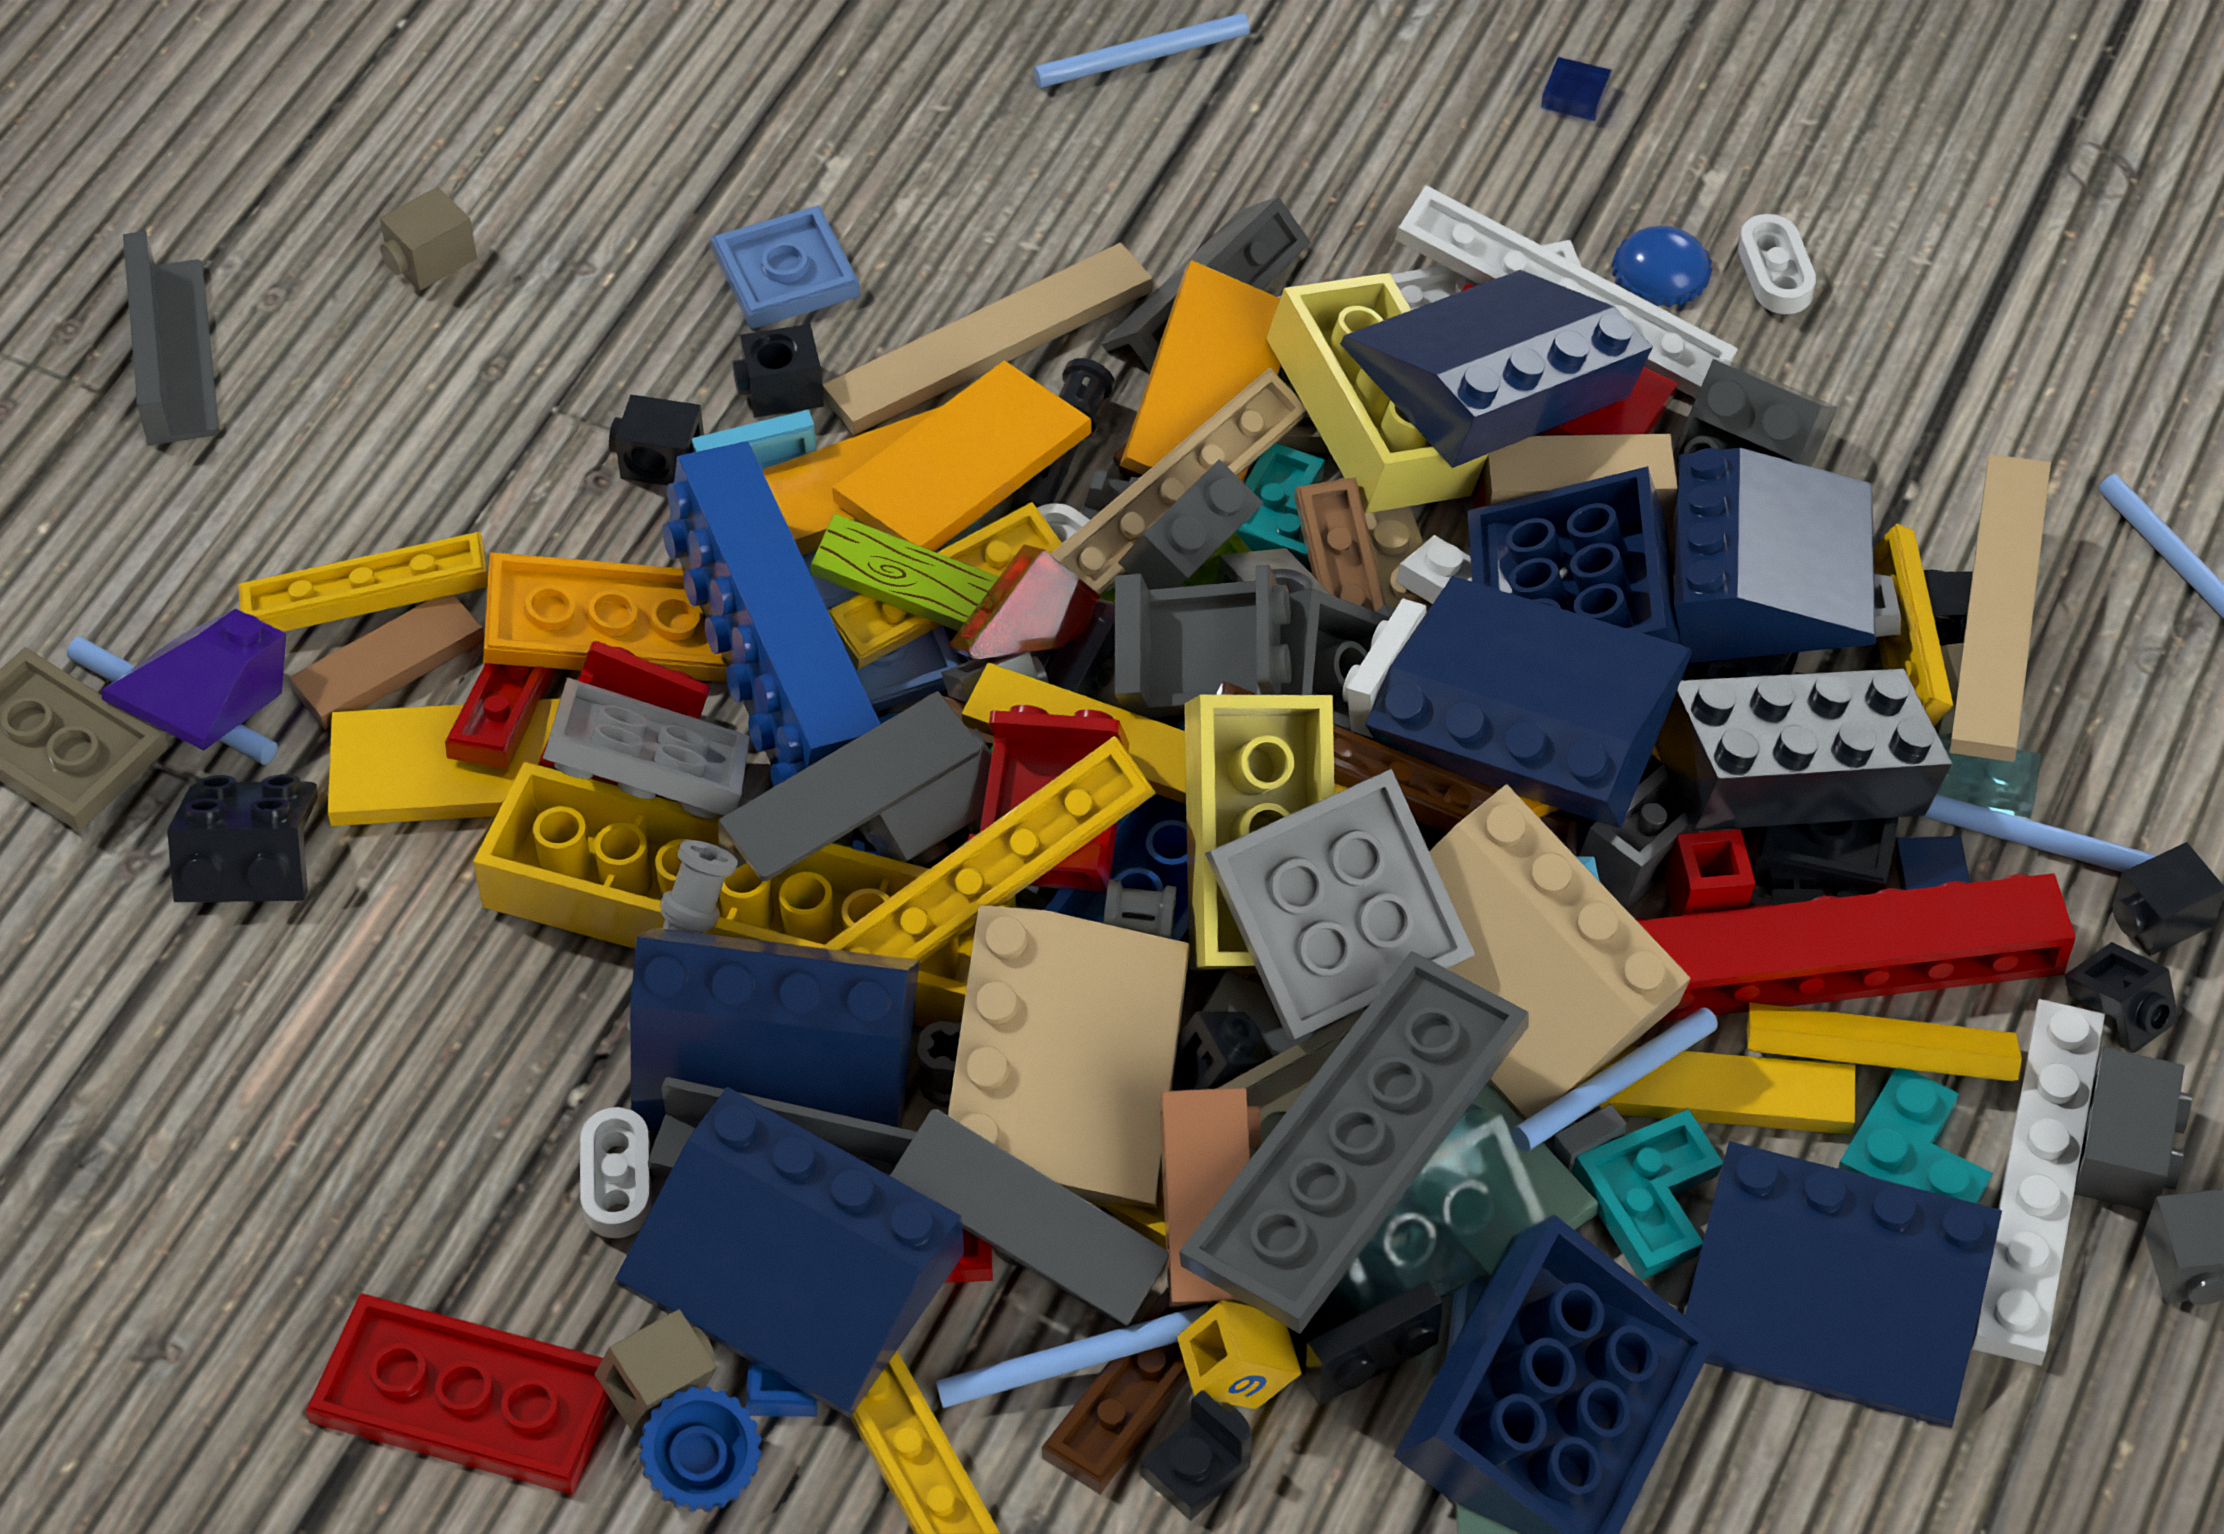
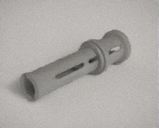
M686 840L680 844L677 856L682 862L672 891L665 892L660 902L661 914L665 918L662 929L703 933L717 924L720 911L716 907V903L726 876H731L735 873L738 860L734 855L716 845L702 841ZM629 1017L628 1022H627V1028L629 1029V1031H630V1017Z

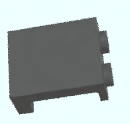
M1269 564L1256 565L1255 581L1148 590L1141 574L1115 576V696L1122 709L1146 718L1185 715L1186 702L1199 695H1216L1223 681L1258 695H1281V684L1291 682L1289 648L1287 644H1280V624H1289L1291 618L1287 586L1277 584Z

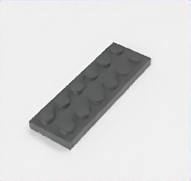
M1411 951L1179 1251L1181 1267L1300 1334L1529 1027V1012Z

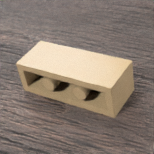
M1671 435L1531 436L1488 454L1484 464L1483 475L1486 506L1648 466L1666 519L1667 530H1672L1677 481Z

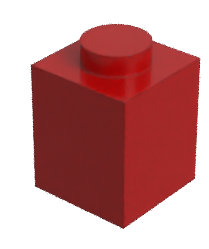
M1741 829L1677 835L1664 875L1674 917L1697 910L1711 913L1746 909L1748 907L1756 883Z

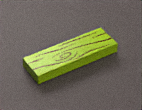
M834 513L810 568L811 575L982 641H985L1009 584L1007 579Z

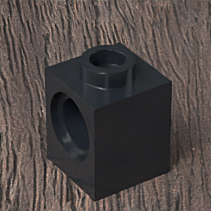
M811 323L740 335L743 359L732 361L735 386L738 396L749 394L754 418L824 407L821 365Z
M630 394L623 417L614 418L609 434V450L611 453H617L620 479L666 486L674 483L677 456L693 453L692 438L704 435L701 405Z

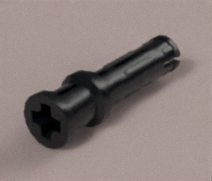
M1075 358L1066 364L1062 372L1064 385L1058 397L1091 418V434L1084 438L1087 439L1089 436H1092L1098 426V416L1096 413L1102 400L1109 398L1113 392L1115 379L1112 373L1100 363L1086 358ZM1085 377L1090 379L1087 386L1082 384ZM1080 442L1053 462L1046 478L1043 477L1048 466L1021 486L1012 504L1013 512L1033 502L1036 508L1046 504H1053Z

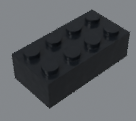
M1904 669L1681 681L1655 743L1658 754L1694 831L1925 816L1952 766V762Z

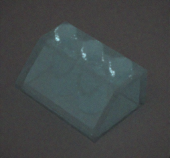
M1473 1103L1469 1106L1338 1282L1339 1286L1360 1315L1427 1280L1441 1299L1494 1270L1511 1237L1546 1219L1501 1114Z

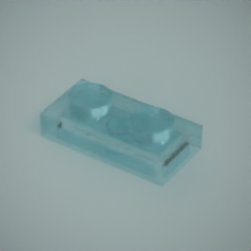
M1939 736L1952 762V766L1937 792L1938 795L2017 817L2031 818L2035 804L2041 754L2017 750L2014 762L1949 753L1951 738Z

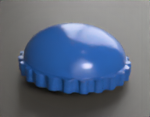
M1651 226L1631 234L1627 240L1622 241L1620 247H1617L1611 264L1613 267L1612 276L1616 278V285L1621 286V288L1658 307L1660 305L1672 307L1674 304L1683 305L1685 301H1693L1696 295L1700 296L1703 289L1708 286L1713 271L1711 268L1712 259L1708 258L1709 252L1703 248L1702 243L1690 233L1672 226Z
M690 1387L687 1392L676 1391L672 1398H664L661 1401L660 1407L652 1410L649 1417L650 1421L644 1424L642 1430L644 1436L639 1441V1448L642 1450L639 1462L644 1466L643 1477L649 1479L651 1490L659 1492L662 1501L672 1502L673 1506L677 1509L686 1507L689 1512H696L697 1509L710 1512L716 1506L723 1508L729 1500L735 1501L738 1499L741 1490H746L749 1487L750 1477H754L758 1470L756 1462L761 1457V1450L758 1449L761 1436L756 1433L757 1422L749 1417L750 1411L747 1407L743 1408L740 1406L738 1398L728 1397L724 1390L715 1392L711 1387H704L702 1390Z

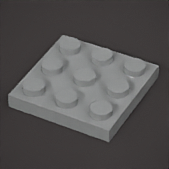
M567 678L543 759L555 762L554 766L569 776L589 779L594 774L618 782V787L622 791L635 797L652 799L657 794L681 802V807L693 815L715 819L719 814L726 816L737 809L742 794L750 736Z
M1392 769L1205 853L1288 1040L1297 1039L1370 1005L1411 951L1445 969L1475 956L1474 950Z

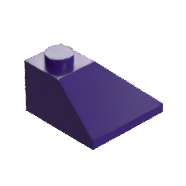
M235 608L183 633L103 688L102 700L204 751L282 694L286 633L260 621L253 615L246 614Z

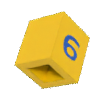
M1221 1300L1177 1336L1194 1396L1203 1390L1216 1402H1227L1231 1405L1256 1410L1302 1374L1287 1326L1252 1306Z

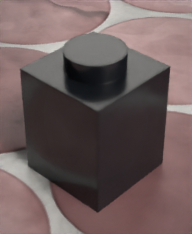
M2185 842L2123 871L2111 910L2123 933L2129 937H2134L2150 957L2213 927L2224 897V885L2193 848Z

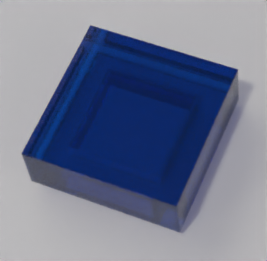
M1558 57L1542 93L1541 108L1595 121L1610 86L1612 70Z

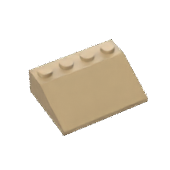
M1507 784L1461 820L1429 851L1475 953V956L1447 968V970L1529 1012V1027L1488 1081L1523 1121L1591 1079L1679 1004L1691 978Z
M979 905L948 1116L1088 1202L1157 1208L1162 1169L1159 1101L1162 1091H1172L1190 951L1189 944L1047 910Z

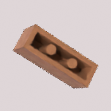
M1246 1088L1162 1091L1159 1111L1166 1250L1169 1253L1167 1261L1169 1309H1190L1205 1304L1208 1305V1308H1212L1221 1300L1248 1305L1181 1267L1179 1251L1249 1162V1149H1256L1261 1146L1259 1106L1247 1107Z

